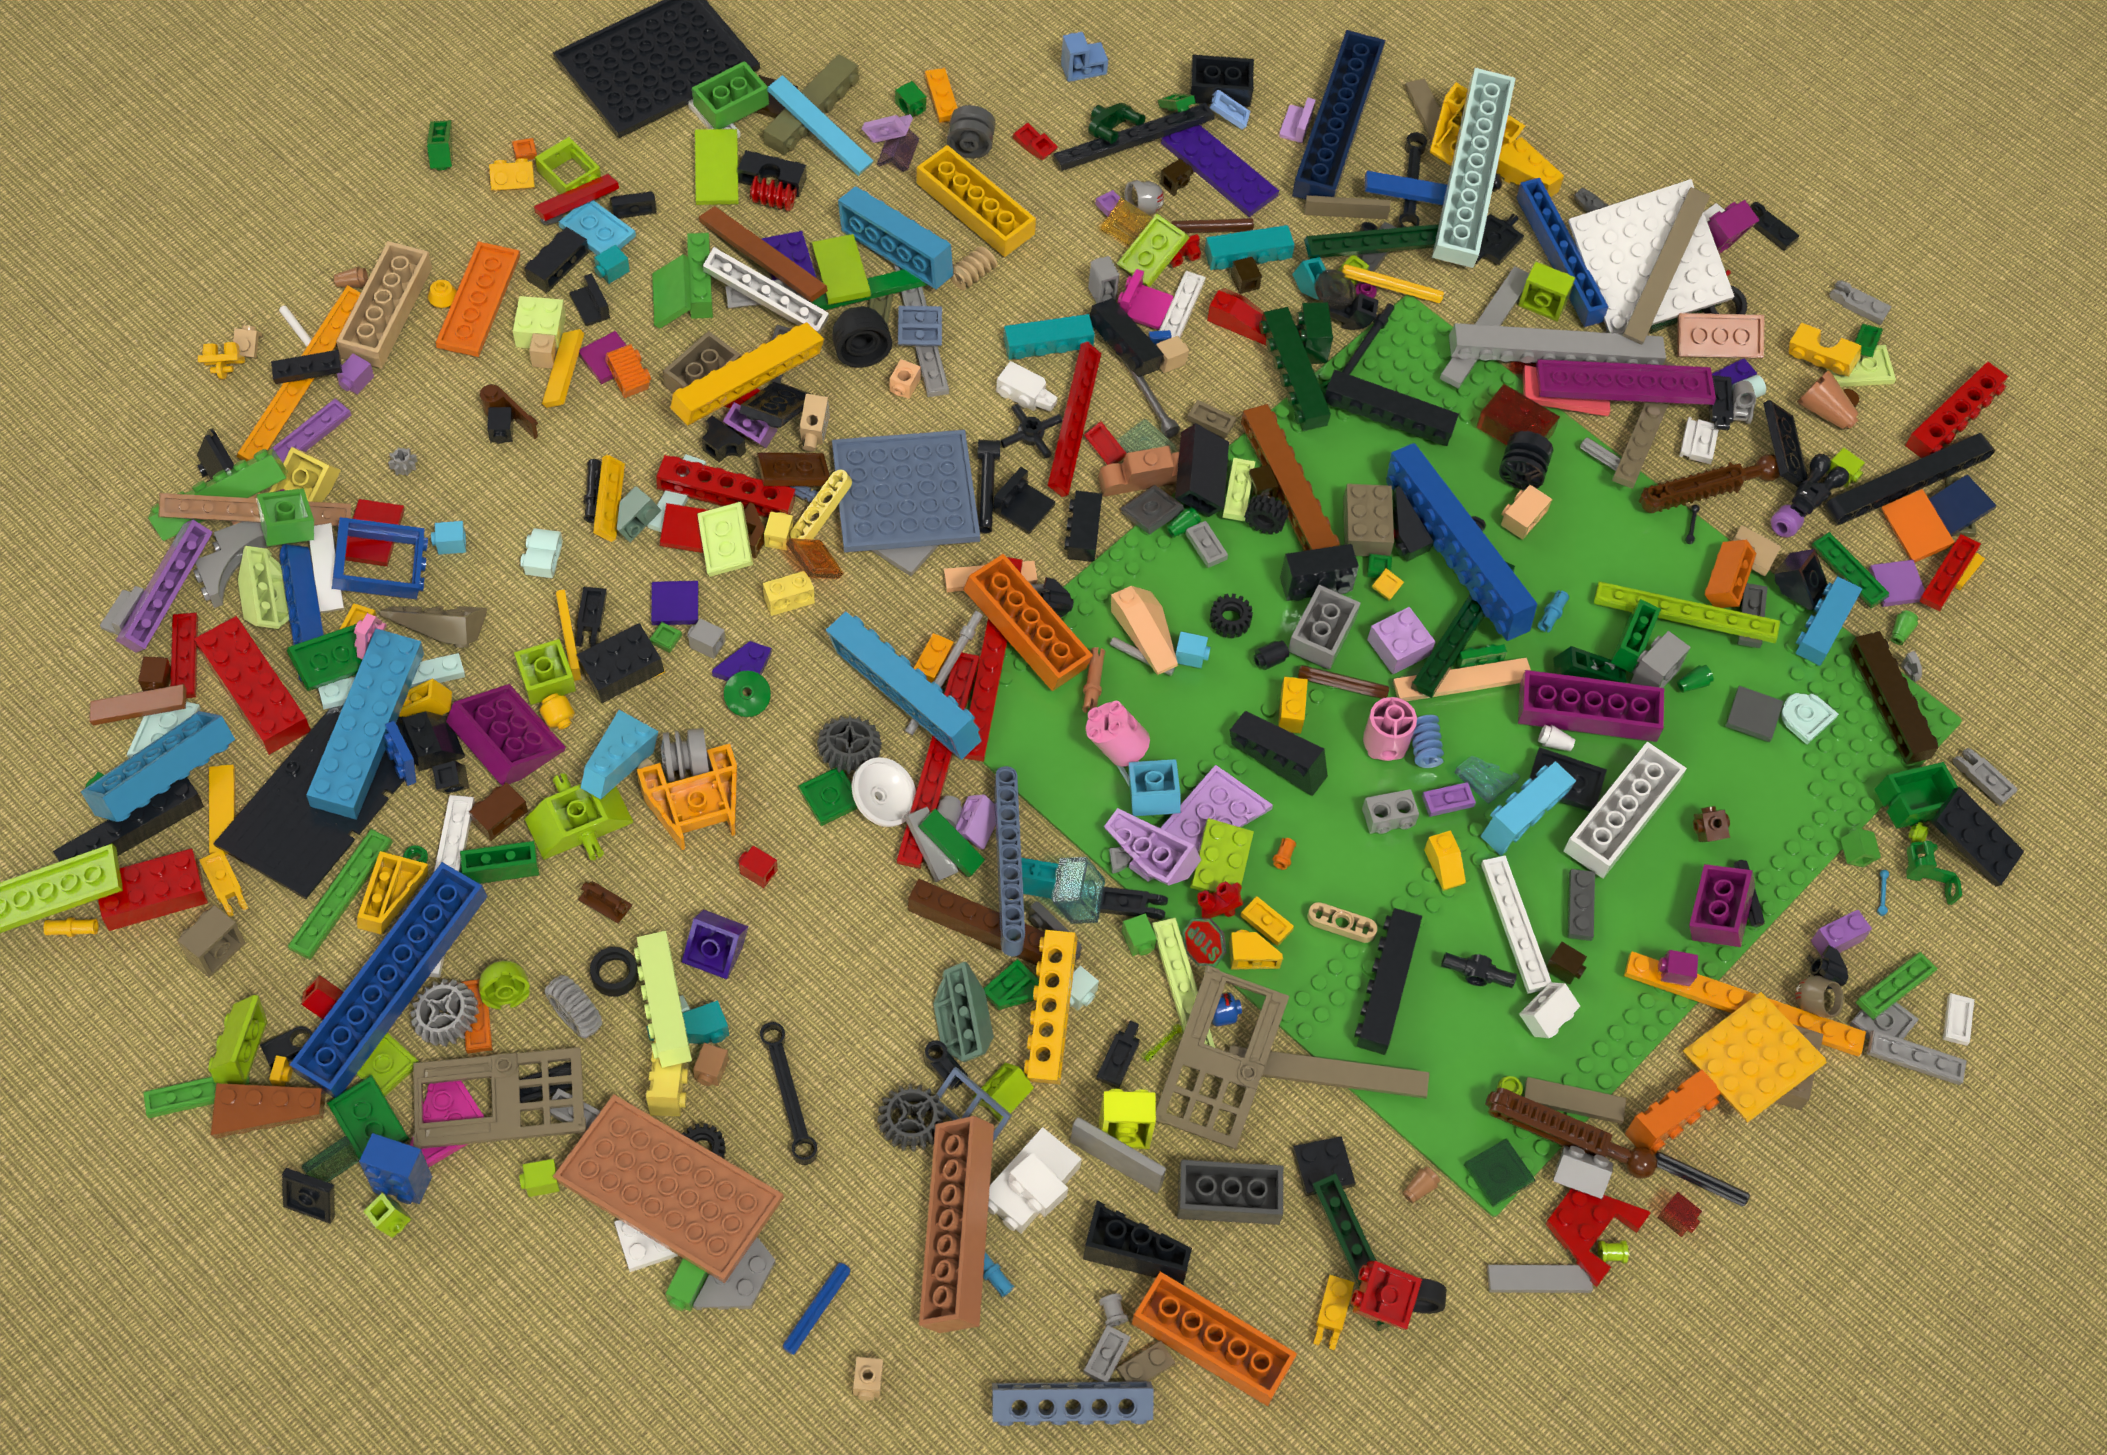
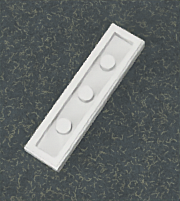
M1185 271L1159 331L1170 330L1171 338L1177 335L1181 338L1206 277Z

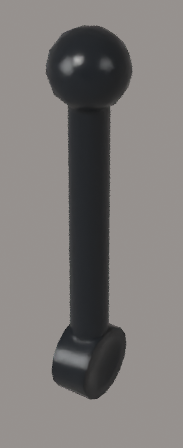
M1695 504L1691 507L1689 535L1685 539L1687 544H1693L1695 541L1693 533L1696 516L1700 510V507Z

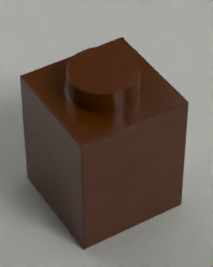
M143 656L138 679L142 691L169 687L171 665L168 658Z

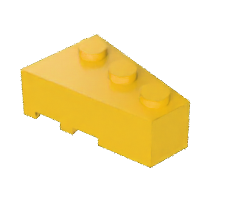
M1523 137L1518 138L1500 151L1496 174H1500L1505 178V182L1509 184L1513 182L1520 186L1521 182L1540 178L1550 197L1560 191L1564 175Z
M380 851L357 916V928L382 935L428 876V864Z

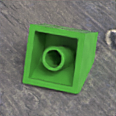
M304 488L257 494L261 527L267 546L314 540V518Z

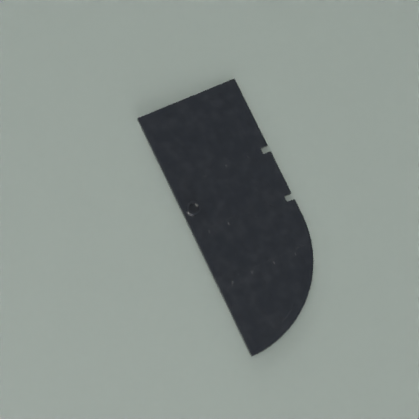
M344 705L330 708L214 842V846L304 899L309 897L355 841L350 836L352 831L360 835L386 804L389 798L383 794L386 791L394 794L405 781L404 778L399 779L394 767L396 765L395 760H390L385 750L357 820L310 807L306 794ZM398 717L396 725L409 749L403 734L402 718L404 717Z

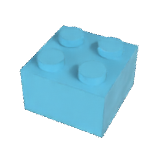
M1176 759L1129 762V786L1133 816L1181 813Z

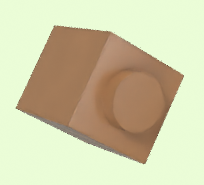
M704 1043L693 1069L694 1078L705 1086H711V1084L719 1086L729 1061L728 1050Z

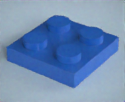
M395 721L386 723V734L383 735L387 745L385 750L389 759L395 760L396 765L394 767L399 779L404 778L407 786L417 783L414 759Z

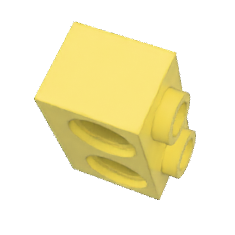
M807 570L763 583L764 600L771 616L815 603L814 587Z

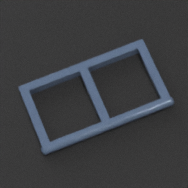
M954 1067L937 1092L939 1096L938 1103L941 1102V1097L955 1076H957L977 1094L962 1118L970 1117L981 1099L985 1100L1003 1116V1119L994 1131V1143L1012 1115L962 1071ZM944 1105L942 1111L946 1112L952 1120L960 1119Z

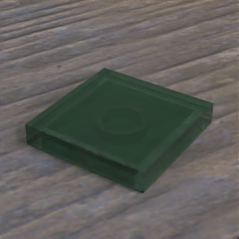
M344 1136L304 1163L301 1168L306 1175L330 1182L358 1163L359 1158L347 1136Z
M1507 1138L1466 1161L1464 1164L1492 1207L1534 1184L1536 1181Z

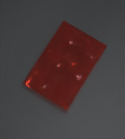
M1503 384L1481 411L1477 428L1507 445L1512 434L1520 431H1531L1549 440L1556 430L1560 416Z

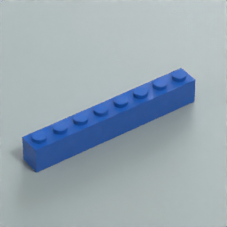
M1536 178L1521 182L1516 199L1551 266L1558 271L1576 277L1569 300L1584 327L1604 322V316H1606L1609 306L1590 271L1587 270L1577 246L1541 179Z

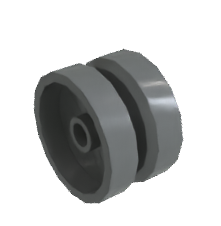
M973 105L960 106L951 114L947 145L964 158L974 159L987 155L992 149L995 118L988 110Z

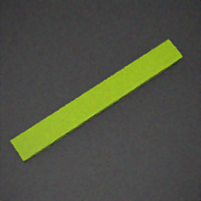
M1598 582L1594 604L1632 612L1639 600L1642 599L1661 609L1658 616L1661 619L1776 643L1780 626L1779 620Z

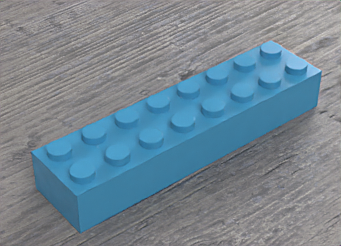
M845 611L826 629L837 654L962 760L982 741L978 733L980 729L974 723L975 717L967 709L962 710L959 708L958 702L951 695L946 697L937 683L934 681L930 683L926 680V675L919 668L913 669L905 656H898L895 653V649L888 642L883 643L879 640V635L873 629L867 630L859 617L856 615L852 617Z
M375 629L306 794L310 807L357 820L387 746L383 737L386 734L385 724L392 721L397 722L423 658L424 651L421 641Z

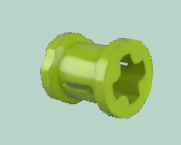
M1621 1240L1619 1243L1598 1242V1258L1605 1263L1607 1261H1621L1623 1264L1628 1262L1629 1250L1626 1240Z

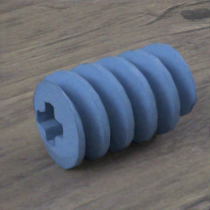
M1423 715L1417 718L1416 728L1412 736V745L1414 747V761L1419 767L1432 768L1444 762L1440 758L1444 755V751L1440 749L1443 743L1440 741L1442 736L1439 733L1440 726L1437 724L1439 722L1438 716Z

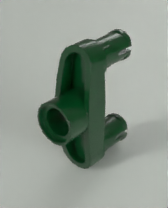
M1123 102L1108 108L1097 105L1091 112L1088 133L1095 138L1104 139L1112 144L1118 139V132L1112 130L1113 128L1125 121L1137 126L1143 124L1146 117Z

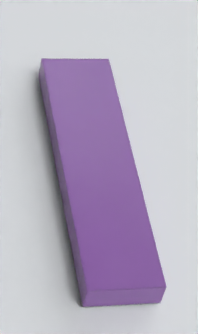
M333 399L272 448H274L280 460L284 463L291 447L306 452L351 416V412L337 399Z

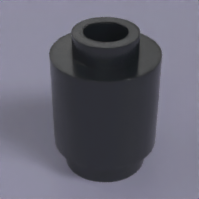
M1275 640L1257 648L1253 659L1258 668L1261 667L1263 670H1267L1285 662L1286 658L1289 657V650L1284 641Z

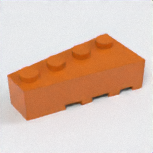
M1703 1069L1684 1081L1677 1088L1678 1092L1670 1091L1659 1103L1656 1101L1644 1113L1640 1112L1635 1116L1624 1134L1636 1148L1645 1147L1656 1154L1666 1145L1664 1141L1669 1137L1674 1140L1684 1131L1683 1126L1687 1123L1692 1126L1702 1117L1701 1112L1705 1109L1709 1112L1720 1103L1718 1098L1721 1092Z

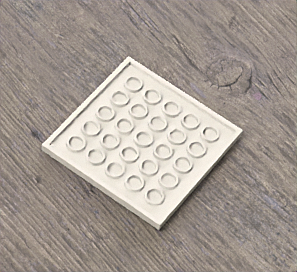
M1691 179L1569 219L1568 222L1585 266L1590 271L1609 306L1606 316H1604V323L1608 333H1624L1690 187L1694 188ZM1704 212L1652 325L1676 318L1679 313L1695 312L1734 298Z

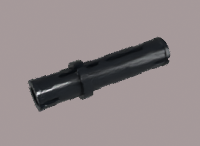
M590 459L587 462V485L583 502L585 504L584 520L589 523L595 522L602 462L598 459Z

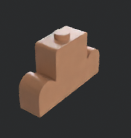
M1170 446L1130 452L1126 454L1122 464L1114 463L1102 467L1098 479L1103 497L1145 490L1154 485L1161 487L1176 484L1179 452L1171 454Z

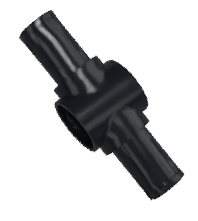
M1446 952L1441 963V967L1461 972L1463 976H1466V981L1475 986H1485L1487 983L1491 984L1493 982L1513 988L1517 977L1515 973L1496 968V965L1492 964V960L1489 957L1481 954L1462 958Z

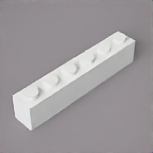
M715 247L703 265L705 273L798 326L807 322L820 334L829 318L828 312Z

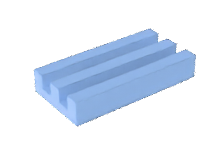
M1220 90L1214 92L1210 109L1241 130L1247 126L1250 111Z

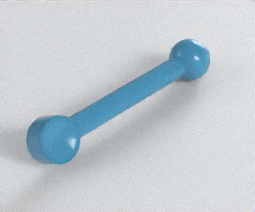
M1883 869L1880 871V877L1882 878L1880 907L1877 909V913L1880 916H1885L1888 912L1885 906L1886 879L1889 877V872Z

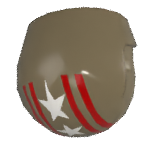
M1809 976L1802 980L1795 990L1796 1003L1803 1011L1823 1018L1836 1017L1842 1010L1844 995L1841 986L1837 982L1822 976ZM1830 986L1834 991L1835 1001L1832 1009L1827 1013L1824 1007V993L1826 988Z

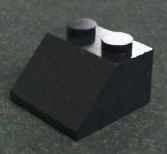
M1815 549L1790 553L1774 573L1775 583L1779 586L1781 593L1809 610H1813L1816 607L1819 599H1822L1824 596L1823 592L1828 585Z
M425 711L402 718L403 734L418 771L465 758L455 731L446 722L448 716Z

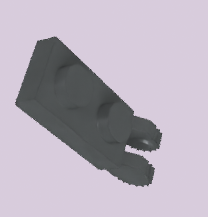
M1038 901L1030 906L1029 919L1035 927H1041L1044 931L1070 932ZM1078 941L1075 961L1079 960L1082 950V944Z

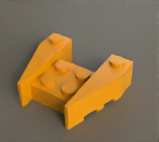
M730 743L707 750V760L711 772L672 783H666L660 763L637 769L638 782L645 803L681 850H685L683 833L727 821L731 835H735L737 763Z

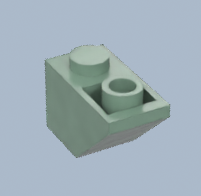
M635 486L620 501L617 530L631 543L662 510L649 496Z

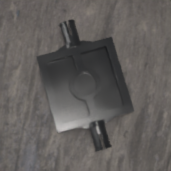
M1492 214L1487 216L1480 252L1475 264L1485 257L1499 266L1523 241L1524 235L1513 227L1519 220L1517 215L1511 214L1506 221L1498 219Z

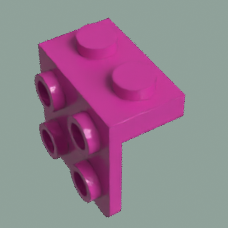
M1136 269L1133 276L1128 277L1125 285L1127 289L1125 292L1120 293L1117 303L1120 304L1121 308L1134 322L1159 329L1173 301V296L1143 285L1144 271Z

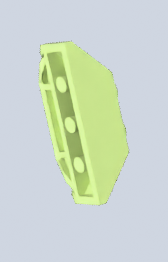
M245 546L238 576L243 618L255 626L279 629L289 621L281 565L271 556L272 554L268 549Z

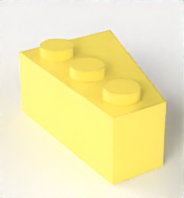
M652 1051V1070L649 1072L650 1091L647 1090L646 1094L649 1113L652 1116H681V1108H686L687 1094L683 1092V1084H688L689 1069H685V1063L662 1068L660 1059H654Z

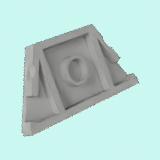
M758 1237L725 1283L709 1274L693 1304L694 1309L718 1308V1310H727L733 1307L752 1309L776 1264L775 1259Z

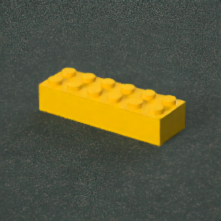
M948 145L917 166L916 184L1003 257L1009 255L1035 235L1036 218Z

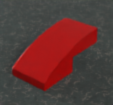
M1026 123L1014 132L1012 136L1026 151L1041 160L1046 159L1058 149V146L1045 133L1040 135L1029 123Z

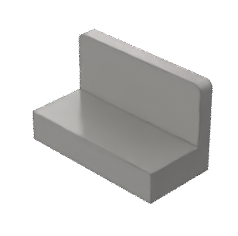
M135 586L131 592L123 590L100 624L101 629L119 635L142 596L144 589Z

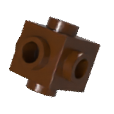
M1716 806L1701 808L1702 813L1694 814L1693 828L1698 835L1699 842L1730 838L1728 829L1730 827V820L1725 810H1716Z

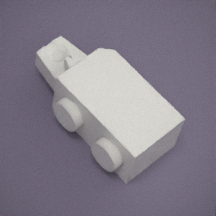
M1012 361L1008 363L997 378L996 392L1004 398L1017 402L1021 407L1032 411L1039 407L1051 412L1057 404L1058 397L1046 390V382L1043 377Z

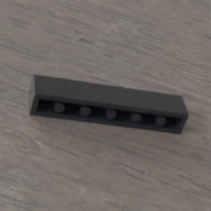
M1335 369L1324 396L1326 403L1333 407L1347 410L1352 414L1364 416L1372 421L1389 425L1394 429H1400L1414 436L1423 437L1436 444L1445 446L1449 443L1459 413Z
M188 777L171 784L170 789L166 792L156 794L147 805L130 812L131 815L127 819L120 822L107 820L57 848L53 853L57 860L61 862L113 844L117 849V856L200 810L204 805L198 792Z
M1394 908L1392 915L1386 916L1383 929L1387 930L1386 937L1381 936L1377 948L1378 951L1382 952L1380 959L1375 957L1372 972L1376 974L1374 980L1370 979L1366 993L1370 994L1369 1001L1363 1002L1360 1015L1364 1016L1363 1023L1358 1022L1354 1037L1359 1039L1356 1047L1383 1055L1387 1052L1422 920L1421 915Z

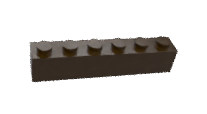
M1880 631L1855 637L1849 647V651L1905 764L1908 765L1931 759L1939 748L1937 739L1932 735L1927 719L1922 715L1918 707V701L1912 695L1908 687V681L1903 677L1899 669L1898 661L1896 658H1893L1887 640L1883 638Z

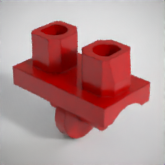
M1198 234L1189 236L1186 243L1170 261V265L1173 268L1183 263V256L1187 255L1190 261L1200 259V237Z
M1225 881L1220 883L1216 888L1217 891L1209 893L1206 890L1199 892L1197 898L1198 904L1201 907L1202 918L1209 920L1223 913L1227 917L1234 916L1235 908L1243 905L1240 894L1242 886L1238 882L1230 885Z

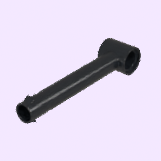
M978 439V459H982L979 530L984 534L992 532L995 460H1000L1001 440Z

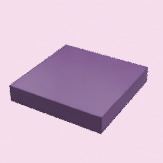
M1914 560L1875 564L1869 568L1870 574L1890 593L1889 597L1881 602L1882 607L1917 603L1920 601L1925 590Z

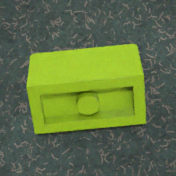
M1005 1062L981 1089L1011 1114L1034 1087L1019 1066ZM981 1099L978 1105L989 1108L997 1121L1001 1122L1003 1116L985 1100Z

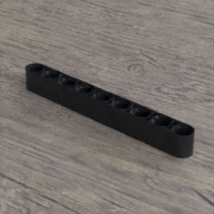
M1978 433L1835 496L1824 505V508L1837 525L1844 524L1990 458L1995 453V449L1982 433Z

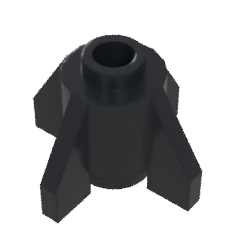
M1045 577L1043 588L1047 590H1042L1039 593L1040 596L1060 618L1066 616L1068 612L1072 611L1074 603L1070 593L1056 579Z
M1828 944L1822 954L1823 958H1815L1808 955L1806 959L1811 963L1810 973L1813 976L1825 977L1837 982L1840 986L1846 984L1848 981V970L1836 948Z

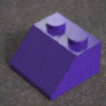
M702 910L693 919L682 963L728 979L743 948L749 926L707 910Z

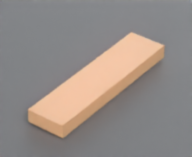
M1024 561L1021 574L1030 584H1037L1035 561ZM985 565L944 569L946 591H964L968 576Z

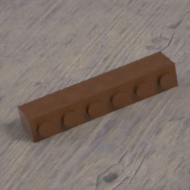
M917 880L908 898L909 912L1002 951L999 912L924 880ZM1025 924L1023 951L1015 957L1037 966L1038 961H1042L1043 952L1039 951L1041 937H1045V932Z

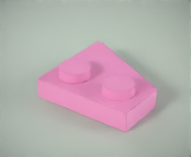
M368 613L363 621H358L354 630L357 637L355 641L357 657L361 659L364 658L375 629L385 630L387 626L379 618Z

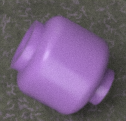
M1791 505L1781 506L1771 518L1773 531L1777 535L1786 538L1794 536L1804 523V517H1801L1795 509H1791Z

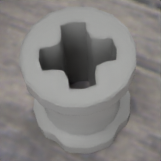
M1111 1294L1099 1300V1304L1103 1306L1107 1318L1105 1321L1106 1327L1107 1325L1116 1327L1128 1321V1316L1124 1315L1121 1306V1294Z

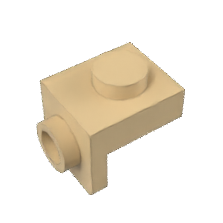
M242 325V329L234 328L233 342L239 344L240 355L257 358L258 337H262V333L256 331L254 326Z

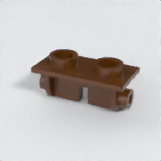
M594 881L590 883L585 882L582 885L581 890L584 892L578 899V901L617 924L621 922L633 906V904Z

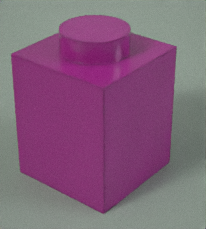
M1669 950L1664 957L1660 958L1658 971L1661 972V981L1690 987L1697 978L1698 955Z

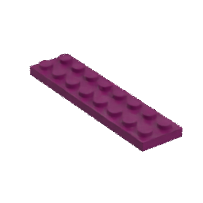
M1540 359L1537 360L1536 364L1540 397L1714 405L1716 400L1711 367Z

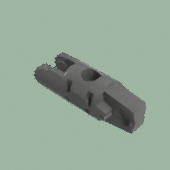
M1583 187L1574 195V200L1587 213L1609 206L1597 195Z

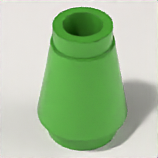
M1903 610L1898 614L1890 640L1897 645H1903L1918 626V616L1907 610Z

